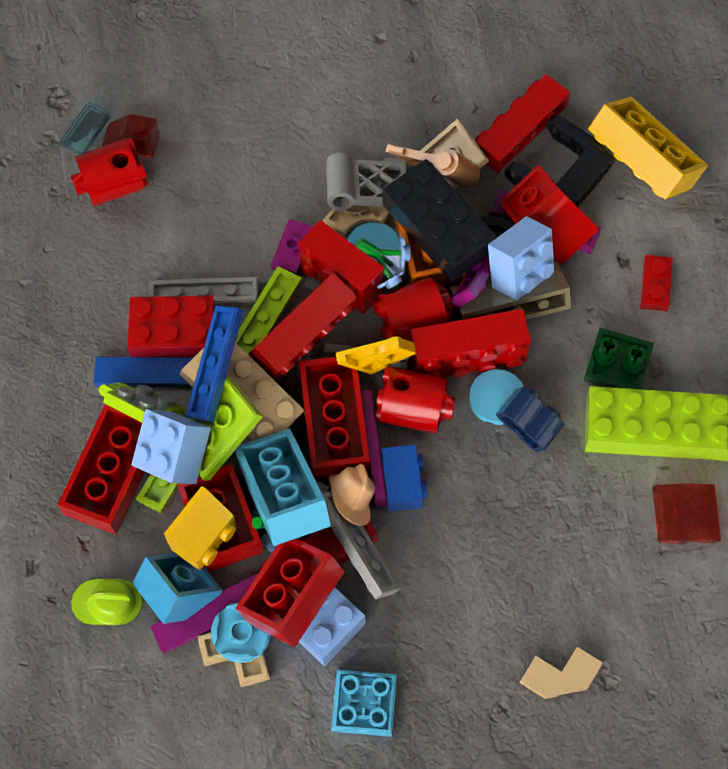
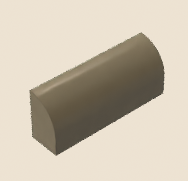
M554 261V273L518 301L492 288L491 277H488L485 282L486 288L475 299L458 308L454 305L458 320L519 309L524 310L527 320L571 309L570 287L557 261ZM459 285L450 287L452 296Z

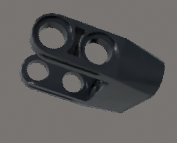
M554 114L546 122V128L551 133L552 138L580 156L557 182V185L579 207L611 169L615 158L594 137L564 117ZM511 162L505 169L504 174L516 186L532 169L524 163Z

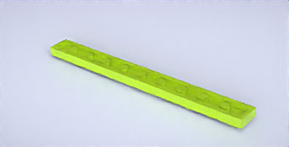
M279 266L276 268L238 331L236 343L247 354L276 327L302 284V277ZM150 474L136 499L139 503L163 514L178 489V483H170Z

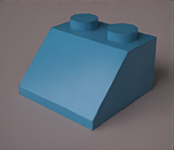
M176 553L146 556L133 581L134 586L163 624L187 620L221 595L223 591L204 566L199 571Z

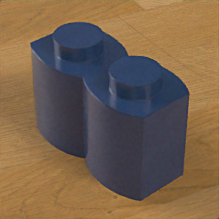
M521 387L515 389L496 413V416L531 449L536 452L545 451L563 428L564 423L560 419L561 415L554 408L543 405L539 400L540 395L535 390L529 387Z

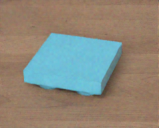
M337 669L331 731L392 737L397 674Z

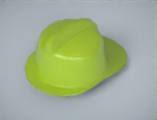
M93 579L84 582L76 589L71 605L76 618L85 624L123 625L134 620L140 613L142 597L130 581L122 579Z

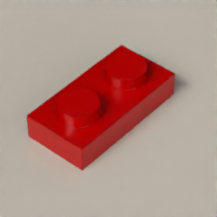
M645 254L640 309L668 312L673 257Z

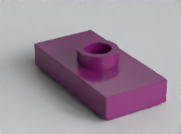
M291 219L288 220L271 263L272 270H276L279 266L298 275L301 268L298 242L311 230L312 225Z
M486 258L466 273L451 298V302L456 308L475 299L486 288L485 282L491 273L489 258Z

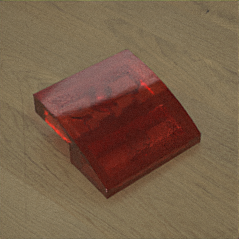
M681 483L662 484L652 487L658 543L684 545L688 542L715 544L721 541L715 485Z

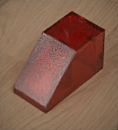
M129 114L108 124L102 146L124 138H132L137 155L154 158L160 137L156 119Z

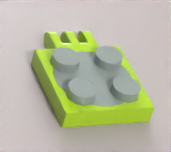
M123 382L104 384L99 387L100 395L104 396L103 403L140 422H143L146 409L171 411L183 416L185 408L175 404L173 398L160 396L153 392V388L146 385H137V388H132Z

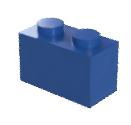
M416 444L381 448L388 512L423 508V498H428L426 481L420 480L419 472L424 471L423 454H417Z

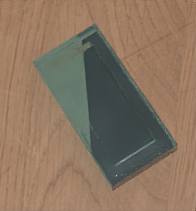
M88 101L60 140L61 146L78 155L87 152L110 120L111 113Z

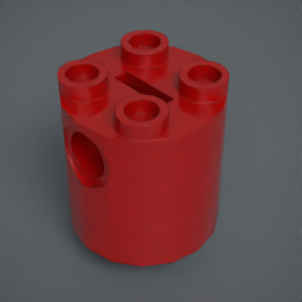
M124 138L74 156L80 172L70 175L78 196L88 193L94 207L141 191L146 186H149L142 162H139L132 138Z
M431 277L404 285L391 292L378 294L377 299L372 301L376 316H380L384 324L383 327H380L384 340L398 336L404 340L411 341V329L450 322L453 312V304L448 291Z
M389 366L385 367L383 390H379L377 397L376 421L437 434L440 422L445 419L452 420L456 397H452L447 393L448 378Z

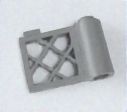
M340 152L330 155L326 160L328 206L336 211L348 210L353 205L383 206L382 189L373 182L380 178L389 185L397 178L392 179L386 172L400 171V175L397 177L399 178L406 173V163L400 162L396 158H384V161L352 160L349 155ZM359 169L370 170L374 174L366 178L359 173ZM366 187L375 193L373 196H360V192Z

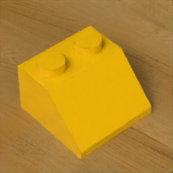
M201 486L165 531L164 535L171 550L200 571L204 565L208 566L213 562L218 553L216 549L223 541H229L236 531V521L234 515L206 488Z

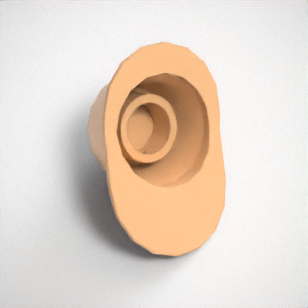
M359 464L355 468H345L340 474H332L329 477L332 499L339 513L352 524L358 526L367 525L370 521L369 503L375 492V485L368 477L365 466Z

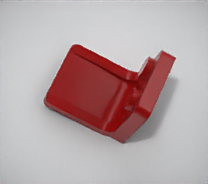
M536 166L501 200V205L515 224L527 216L552 229L554 261H557L558 265H562L598 231L596 224L565 195L541 166Z

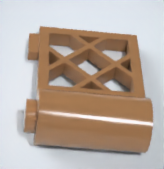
M387 144L385 152L413 166L427 159L443 177L463 188L474 186L480 178V170L477 164L450 148L442 149L436 155Z

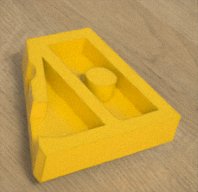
M396 336L372 344L336 353V357L340 365L373 374L384 369L386 366L393 365L416 354L413 342Z

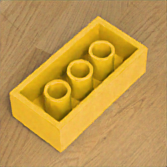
M632 96L604 104L588 128L595 135L594 137L599 143L606 145L613 152L616 159L627 164L637 178L644 180L652 187L653 192L657 196L665 200L691 190L708 167L706 162Z

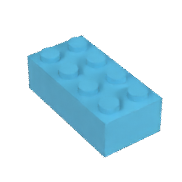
M290 428L239 445L235 451L241 473L273 546L331 526L325 499Z

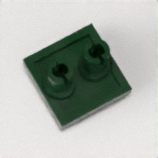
M600 327L584 381L609 388L641 389L654 343Z

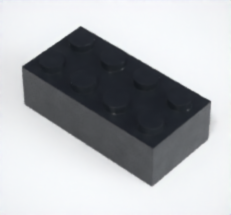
M427 159L382 189L383 206L451 283L489 257L488 244L495 240L497 236Z

